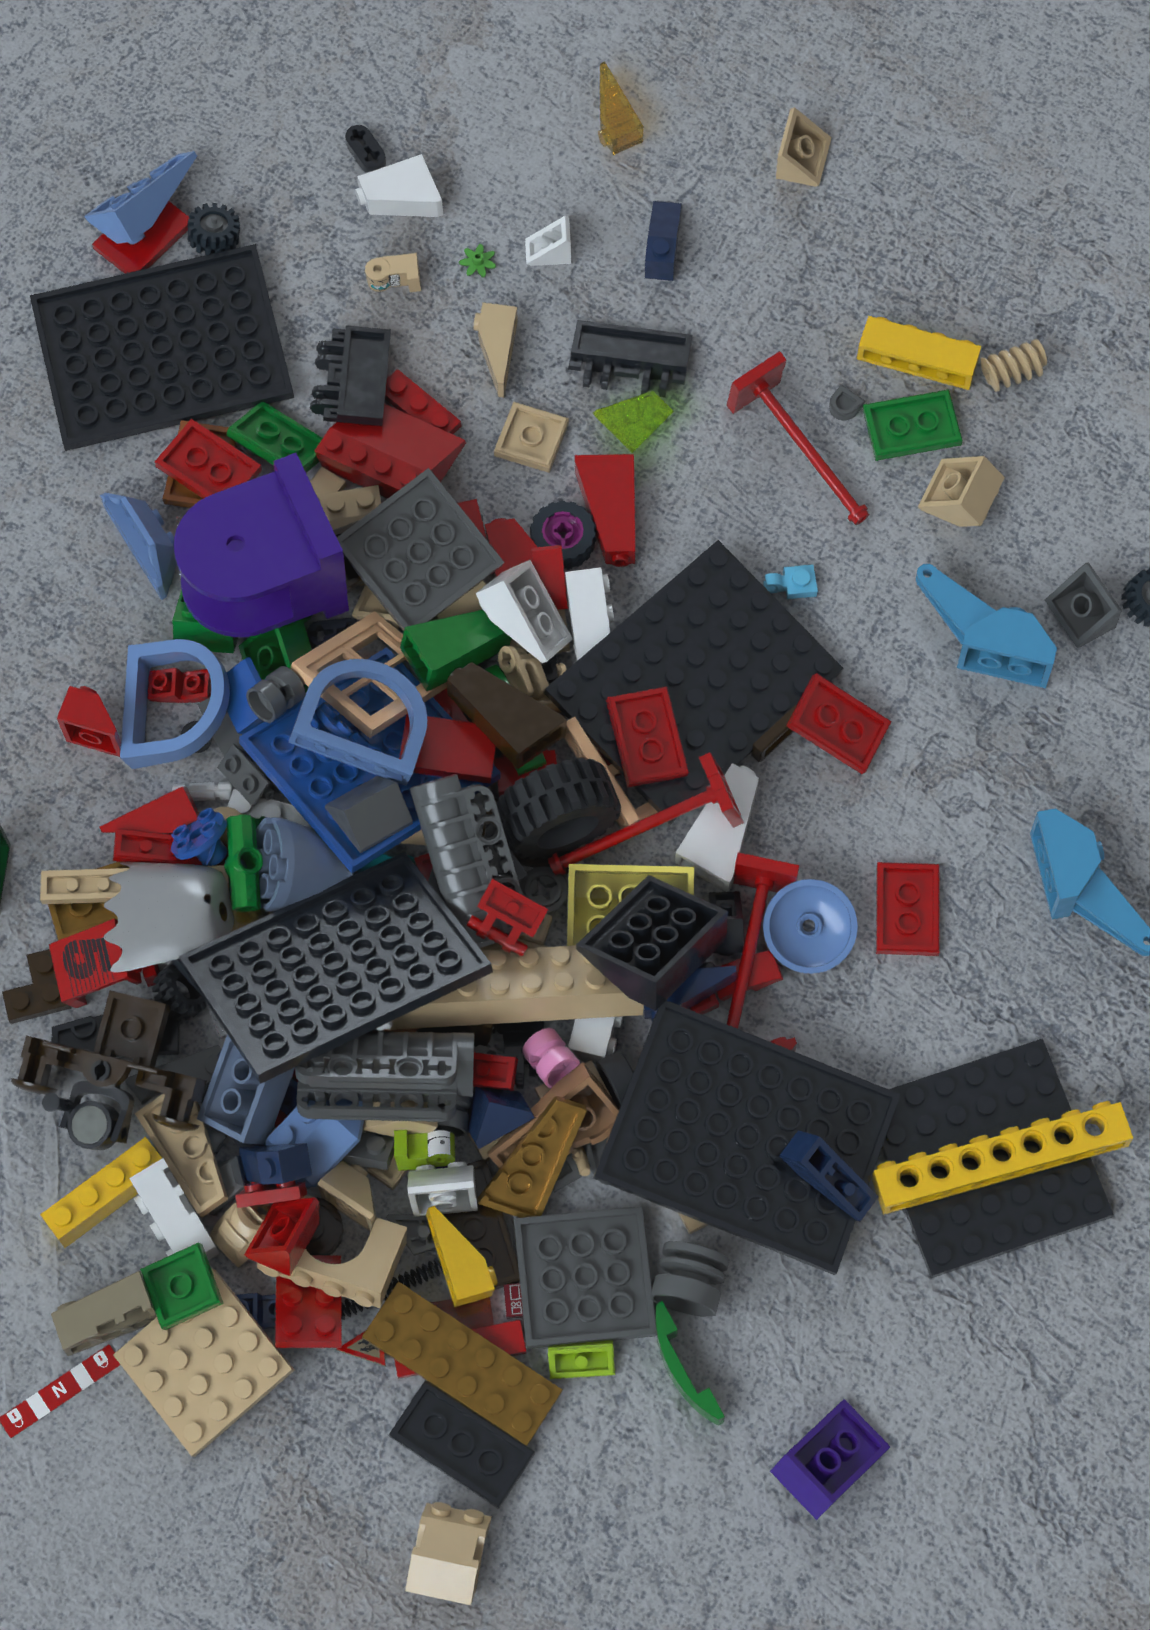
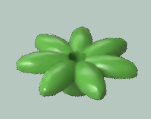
M482 244L477 246L475 252L465 248L464 252L468 258L459 261L461 266H469L466 272L467 276H471L477 270L478 274L484 278L486 276L485 268H496V264L490 261L495 252L488 251L484 253Z

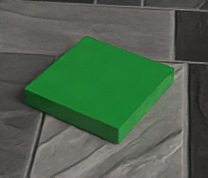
M199 1242L140 1269L160 1327L163 1330L170 1329L224 1304L204 1247Z

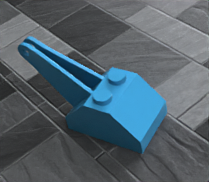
M923 564L918 568L916 574L917 585L962 645L957 665L958 669L1046 688L1054 664L1057 647L1032 613H1027L1024 609L1018 607H1002L996 611L947 577L935 566Z
M1056 808L1037 812L1030 836L1051 918L1069 917L1074 911L1138 954L1150 956V945H1146L1143 942L1147 941L1150 944V927L1101 870L1100 863L1101 860H1104V850L1100 841L1096 842L1094 831Z

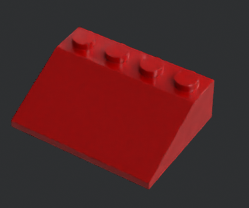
M384 404L383 426L336 422L329 428L315 449V453L321 466L331 473L362 487L378 485L380 495L390 498L428 468L441 482L462 451L466 441Z

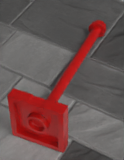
M779 351L732 382L727 407L734 414L757 398H761L849 511L850 515L847 519L858 525L870 515L867 511V506L865 504L858 505L770 391L780 384L782 372L787 361Z
M709 752L699 757L710 782V785L706 787V791L565 855L560 856L557 852L554 853L553 857L548 858L553 873L555 875L560 873L564 875L567 873L566 867L569 864L582 861L710 802L713 804L719 803L722 813L733 828L743 824L744 820L723 771L712 754Z
M739 852L735 862L733 884L757 889L726 1023L737 1029L739 1028L768 892L777 893L786 885L796 882L799 872V865Z

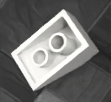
M531 560L500 573L476 593L479 604L488 615L490 621L541 663L547 662L573 640Z
M453 1162L448 1164V1168L435 1169L433 1165H422L416 1167V1171H409L407 1190L414 1217L426 1216L428 1207L435 1206L442 1214L478 1211L473 1165L467 1166L466 1162Z

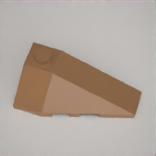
M584 1062L559 1080L531 1108L535 1116L534 1119L505 1134L487 1152L499 1169L555 1095L585 1105L587 1109L568 1154L573 1153V1149L589 1143L594 1145L609 1137L619 1108Z

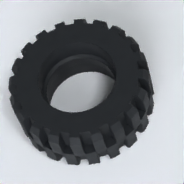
M577 758L573 761L570 759L564 760L558 764L553 763L539 771L535 770L529 773L530 775L525 778H520L513 786H509L503 795H500L496 806L510 850L515 855L528 860H534L535 858L545 859L553 856L556 852L562 855L566 851H573L583 844L594 841V838L602 836L608 828H612L616 820L619 819L621 804L607 770L601 763L594 759L585 760L584 758Z

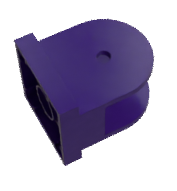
M297 453L274 460V472L200 500L186 512L176 529L174 554L181 573V590L185 605L191 615L201 625L215 633L230 637H251L321 611L324 612L326 619L349 611L343 550Z

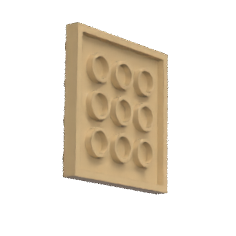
M212 1269L224 1304L167 1330L161 1329L156 1317L113 1354L193 1457H196L295 1371L214 1269Z

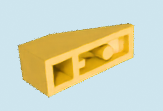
M435 1206L428 1207L426 1219L454 1307L491 1297L494 1292V1286L497 1285L494 1268L492 1266L487 1267L485 1258Z

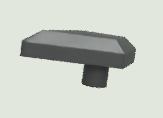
M235 1156L218 1163L228 1200L209 1212V1215H217L235 1199L236 1194L244 1190V1185H247L240 1156Z
M388 1214L386 1216L388 1221L407 1227L406 1246L414 1256L436 1249L426 1216L414 1217L413 1214Z

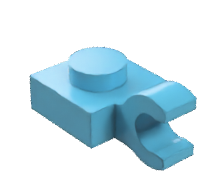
M814 565L784 567L783 575L778 573L765 574L763 585L771 594L786 591L787 599L817 597L818 590Z

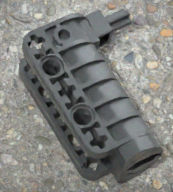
M457 774L411 787L410 792L442 900L479 948L496 943L487 937L485 939L478 937L476 931L466 926L472 915L482 921L485 919L488 912L478 908L477 905L492 880V875H498L497 868L493 863H488L489 860L493 859L492 851L489 849V846L483 849V845L494 844L496 852L500 856H504V859L500 860L502 871L504 873L510 872V874L498 875L493 879L500 883H512L513 890L522 894L492 792L480 784L461 788ZM479 791L480 794L487 796V799H484L482 804L486 812L492 811L491 815L485 814L476 819L474 818V814H480L478 805L470 801V799L475 798L474 792ZM486 821H491L495 824V833L488 838L482 837L479 833L480 826ZM498 918L495 919L492 925L506 934H509L512 929L511 925Z
M370 1031L295 1067L296 1078L298 1079V1113L308 1119L448 1121L455 1116L457 1096L473 1097L474 1033ZM341 1099L352 1101L350 1106H337L335 1103ZM326 1100H329V1106H326ZM410 1100L418 1105L413 1108L402 1107L400 1104ZM309 1101H315L314 1105L308 1106ZM359 1101H363L362 1106H359ZM374 1102H380V1106L373 1107ZM424 1102H428L427 1108H424ZM439 1103H444L445 1109L441 1110V1108H438Z

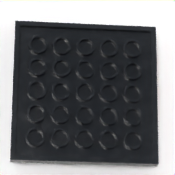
M1043 1038L889 1089L901 1095L881 1149L886 1162L895 1161L898 1164L908 1161V1157L916 1153L926 1152L927 1155L938 1153V1149L945 1145L956 1143L960 1147L970 1144L969 1141L981 1135H988V1138L1000 1136L1002 1130L1018 1126L1019 1130L1031 1127V1123L1039 1119L1049 1118L1050 1121L1061 1119V1115L1071 1111V1107ZM1062 1132L1054 1134L1057 1142L1061 1144L1070 1143V1138L1067 1134ZM1034 1141L1023 1143L1025 1149L1031 1153L1040 1151L1038 1144ZM997 1149L993 1151V1156L998 1161L1009 1160V1156L1004 1150ZM1091 1157L905 1209L930 1278L1112 1218L1114 1215ZM965 1158L962 1160V1164L966 1169L975 1170L978 1168V1163L974 1159ZM936 1166L931 1169V1173L936 1178L943 1179L948 1176L947 1171L943 1167ZM911 1175L900 1177L901 1183L906 1187L917 1185L915 1178Z

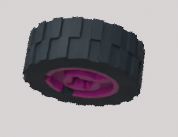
M552 502L548 506H543L539 509V513L533 517V523L530 526V538L537 547L561 545L564 569L570 570L572 567L581 566L585 560L587 561L590 558L591 552L594 551L596 542L595 522L592 521L591 514L587 513L583 506L576 505L575 502ZM566 532L567 534L565 538H561L559 533Z

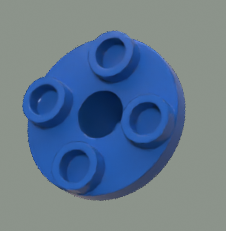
M323 702L315 710V714L322 722L318 726L319 730L365 747L370 744L358 731L354 733L351 728L354 725L343 715L339 714L336 716L337 712L328 703ZM315 753L324 761L329 762L333 760L332 758Z
M212 808L203 810L197 816L195 822L189 825H180L172 832L171 836L174 839L171 845L172 853L180 860L196 856L204 866L218 865L224 860L228 852L227 847L220 840L227 827L226 819L221 813L215 812Z

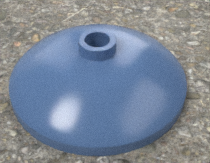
M805 879L786 885L774 895L764 914L763 934L770 952L781 964L800 973H820L837 966L850 953L857 937V917L851 901L840 889L821 880ZM810 919L814 922L812 931L804 930V921Z

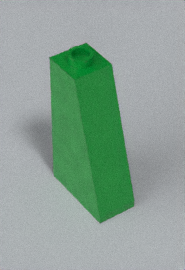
M482 609L407 626L404 630L400 649L425 690L430 691L446 683L450 674L455 669L464 668L471 662L478 665L498 654L502 647L510 646L512 638L490 621L488 615Z

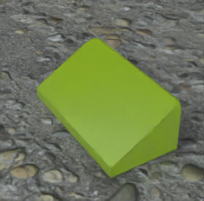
M613 1340L548 1346L550 1379L615 1375Z

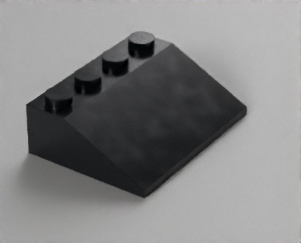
M648 875L576 944V950L628 998L656 1011L727 939L728 911Z

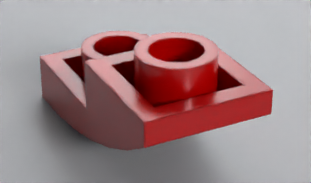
M554 545L531 548L533 566L557 610L568 609L562 546Z
M178 668L149 671L147 697L149 701L195 703L202 702L211 697V678L207 669L181 672Z
M770 950L755 954L747 991L750 989L758 991L783 980L777 959ZM741 958L719 967L736 965L737 978ZM736 981L717 992L720 1000L725 1001L732 998Z

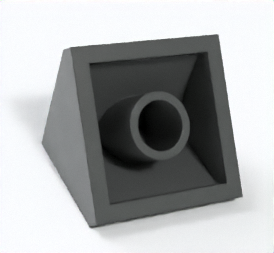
M1089 562L1081 566L1045 599V602L1077 648L1115 629L1122 612Z
M380 776L370 779L325 805V809L360 854L413 824L412 817L397 782Z

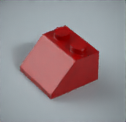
M69 686L57 716V721L66 742L120 757L121 740L99 694L86 686H80V688Z

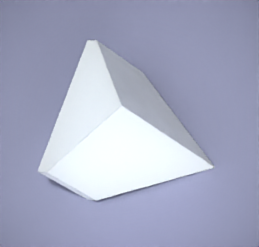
M569 215L563 216L525 239L526 264L530 266L571 264Z

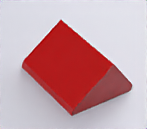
M312 1197L273 1203L244 1255L250 1260L291 1276L319 1225V1201Z

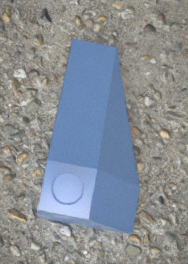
M195 151L180 153L149 173L151 179L148 177L127 186L130 191L129 193H124L117 198L114 196L108 198L85 215L86 220L117 244L129 242L132 245L139 242L145 237L144 232L153 226L197 157Z

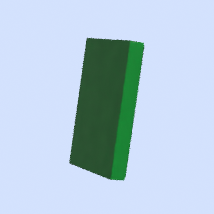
M949 389L863 405L862 410L875 461L962 446L963 440Z
M265 402L257 404L231 425L226 435L274 465V460L293 453H297L306 473L319 463L315 449L323 438Z

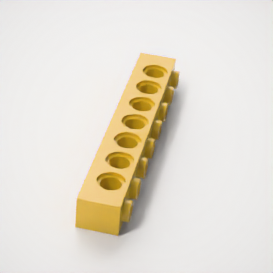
M1104 1101L1092 1106L1093 1110L1083 1113L1079 1109L1071 1110L1062 1114L1061 1119L1050 1121L1049 1118H1043L1032 1122L1031 1127L1019 1130L1018 1126L1004 1129L1000 1132V1136L988 1138V1135H981L969 1141L970 1144L960 1147L953 1143L939 1148V1152L927 1155L926 1152H920L909 1156L906 1162L896 1164L895 1161H887L877 1166V1170L873 1171L871 1179L875 1192L879 1196L878 1201L883 1215L1129 1147L1133 1140V1135L1121 1102L1111 1104L1110 1101ZM1094 1124L1098 1126L1101 1134L1098 1136L1090 1135L1086 1131L1085 1125ZM1058 1132L1067 1134L1070 1138V1143L1061 1144L1057 1142L1054 1134ZM1034 1141L1038 1144L1040 1151L1031 1153L1025 1149L1023 1143ZM997 1149L1007 1152L1009 1160L998 1161L993 1156V1151ZM972 1158L978 1163V1168L968 1170L963 1166L962 1160ZM936 1166L943 1167L947 1171L948 1176L943 1179L936 1178L931 1173V1169ZM911 1175L915 1178L917 1185L906 1187L901 1183L900 1177Z

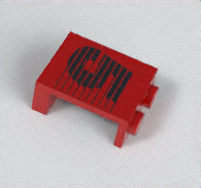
M111 919L49 944L62 1003L79 1008L87 1005L85 995L124 980L136 985L142 983L140 975L142 968L115 973L110 971L112 965L121 957L123 950L120 946L106 941L103 937L118 924L117 919Z

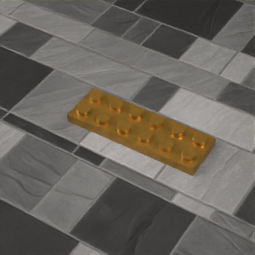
M399 1281L362 1336L363 1339L526 1446H528L563 1389Z

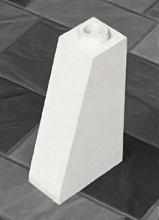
M733 763L724 776L744 823L733 828L722 813L719 803L713 804L710 802L705 805L675 853L676 864L683 867H694V874L726 892H729L732 888L737 853H741L759 782V777L756 776L753 770L746 766L739 767Z

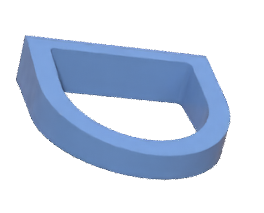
M185 639L128 645L120 758L130 768L137 769L184 759L201 749L220 727L229 703L230 686L224 666L209 649L200 643ZM180 661H195L203 664L211 678V697L201 719L190 730L178 737L145 742L150 668Z
M367 659L343 660L323 669L311 682L288 743L407 786L413 774L427 730L426 707L416 687L394 668ZM357 677L378 681L392 689L404 703L410 721L409 735L401 759L312 727L311 721L318 701L325 690L341 680Z

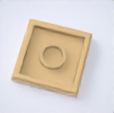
M513 402L494 449V456L550 473L567 430L569 418Z

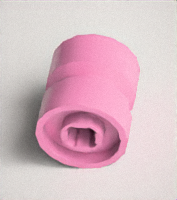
M552 1028L542 1029L533 1034L525 1042L522 1049L523 1056L533 1069L536 1070V1073L548 1088H552L559 1080L580 1065L569 1047H565L566 1043L555 1029Z

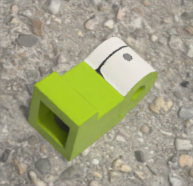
M394 1130V1157L398 1171L416 1170V1167L422 1165H433L436 1168L448 1166V1164L455 1162V1135L445 1130L408 1134L407 1130Z

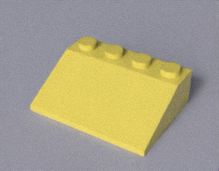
M569 864L567 946L576 945L648 875L694 895V867Z

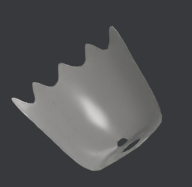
M120 862L122 865L129 866L130 869L109 877L111 881L120 884L121 890L115 897L108 900L104 907L117 915L118 924L108 931L103 938L110 943L120 946L123 950L119 960L112 965L111 972L131 971L180 959L179 956L230 933L233 928L234 916L226 879L221 872L212 867L194 864ZM205 894H210V904L204 901ZM220 902H223L227 909L226 921L221 919L219 913Z

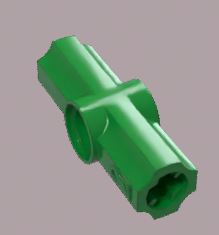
M243 814L230 816L226 819L229 856L225 860L224 868L230 877L232 910L236 912L257 911L261 909L259 870L263 865V858L259 850H257L255 817ZM240 858L245 861L247 869L241 864Z

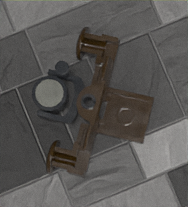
M109 990L93 1052L26 1035L21 1053L23 1061L18 1079L11 1078L14 1086L31 1093L45 1095L42 1105L46 1111H64L59 1127L68 1130L71 1140L76 1145L84 1149L100 1151L112 1147L116 1142L127 1144L135 1100L129 1092L120 1089V1087L128 1078L131 1069L138 1070L134 1086L165 1093L160 1115L152 1114L154 1121L163 1126L181 1131H195L199 1128L200 1125L189 1123L194 1101H202L207 1080L155 1068L171 1005ZM116 1054L133 1058V1062L115 1058ZM52 1065L82 1072L83 1076L87 1079V1081H79L73 1085L69 1099L58 1097L55 1094L58 1089L47 1086ZM87 1094L108 1096L121 1105L120 1114L114 1107L106 1103L97 1101L81 1103V1098Z

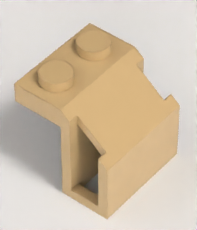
M442 1502L427 1503L420 1519L416 1546H413L405 1591L471 1605L476 1593L484 1543L490 1529L492 1516L484 1515L483 1512L476 1509H467L465 1511L454 1509Z

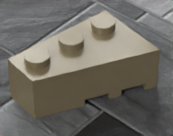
M140 1271L95 1291L78 1301L64 1303L57 1308V1311L51 1313L62 1349L67 1356L146 1327L157 1317Z

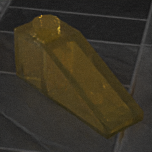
M602 62L600 63V130L598 131V137L604 147L608 146L611 153L615 155L642 143L644 126L607 64Z

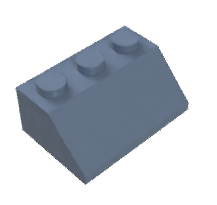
M227 1034L197 1119L242 1143L265 1145L267 1137L273 1130L295 1068L260 1084Z

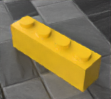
M868 316L858 346L857 360L969 390L978 364L981 346L975 345L968 340L952 339L939 332L930 333L919 330L913 325L897 324L884 317L875 318Z
M144 1137L40 1215L62 1246L66 1248L135 1197L138 1193L129 1178L161 1160L162 1157L149 1140Z

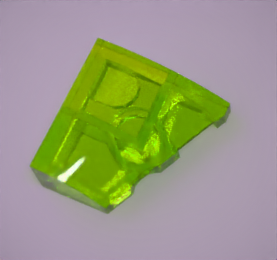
M654 391L597 409L592 414L633 453L674 411Z

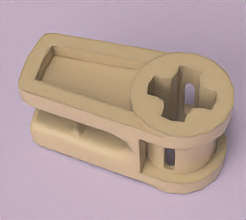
M521 645L517 648L513 646L502 647L498 654V662L509 684L528 696L532 695L534 699L543 698L545 696L544 690L549 684L541 662L532 654H527L528 651Z

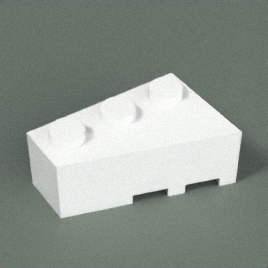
M601 567L565 572L568 612L570 613L576 662L610 633L609 623L614 622L612 604L606 605L605 593L610 592L608 574L602 575Z
M164 1158L129 1178L139 1195L134 1200L143 1215L148 1212L150 1213L155 1222L149 1226L158 1241L160 1242L165 1239L171 1248L166 1251L167 1256L198 1242L203 1245L208 1260L219 1254L214 1242L171 1173Z

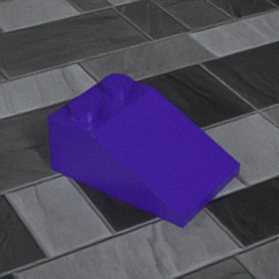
M843 1399L794 1445L770 1472L817 1520L890 1446Z

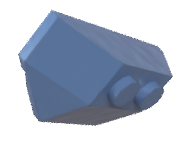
M110 493L100 495L104 509L158 596L163 600L167 597L177 566L173 534L171 532L165 533L161 527L164 525L161 515L157 509L151 511L146 501Z
M341 1099L335 1104L337 1106H350L352 1101ZM326 1100V1106H329V1100ZM309 1101L308 1106L314 1105L315 1101ZM359 1101V1106H362L363 1101ZM296 1107L267 1137L265 1145L307 1143L312 1175L297 1179L295 1182L305 1181L306 1188L317 1187L320 1179L336 1167L361 1140L364 1120L308 1119L301 1116Z

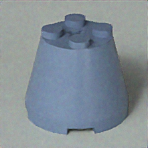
M266 817L258 825L256 830L257 850H259L263 858V865L259 870L261 908H264L265 911H278L290 904L313 896L353 875L313 828L278 817Z

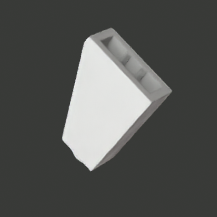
M422 154L357 176L359 188L355 189L359 204H365L369 215L443 216L442 199Z

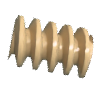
M1037 339L1032 340L1031 344L1027 342L1021 344L1020 348L1014 346L1010 348L1009 352L1006 350L1000 351L998 356L991 354L987 359L980 358L983 375L995 392L1000 390L999 382L1001 381L1006 388H1009L1011 386L1010 378H1013L1016 384H1020L1021 374H1024L1028 381L1031 380L1032 370L1035 371L1038 377L1042 376V367L1047 365L1045 350Z

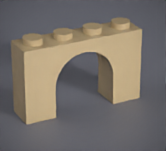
M305 1195V1196H304L303 1198H301V1199H304V1198H312V1197H311V1196H308V1195ZM376 1217L363 1250L358 1256L348 1262L341 1264L324 1263L312 1257L305 1249L291 1276L260 1263H257V1269L271 1277L281 1276L290 1279L302 1287L312 1286L321 1289L333 1297L343 1296L352 1299L364 1307L374 1306L381 1308L407 1243V1227Z

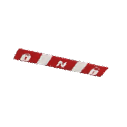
M110 1345L105 1346L2 1415L0 1423L9 1437H14L120 1366V1363L113 1356L115 1352Z

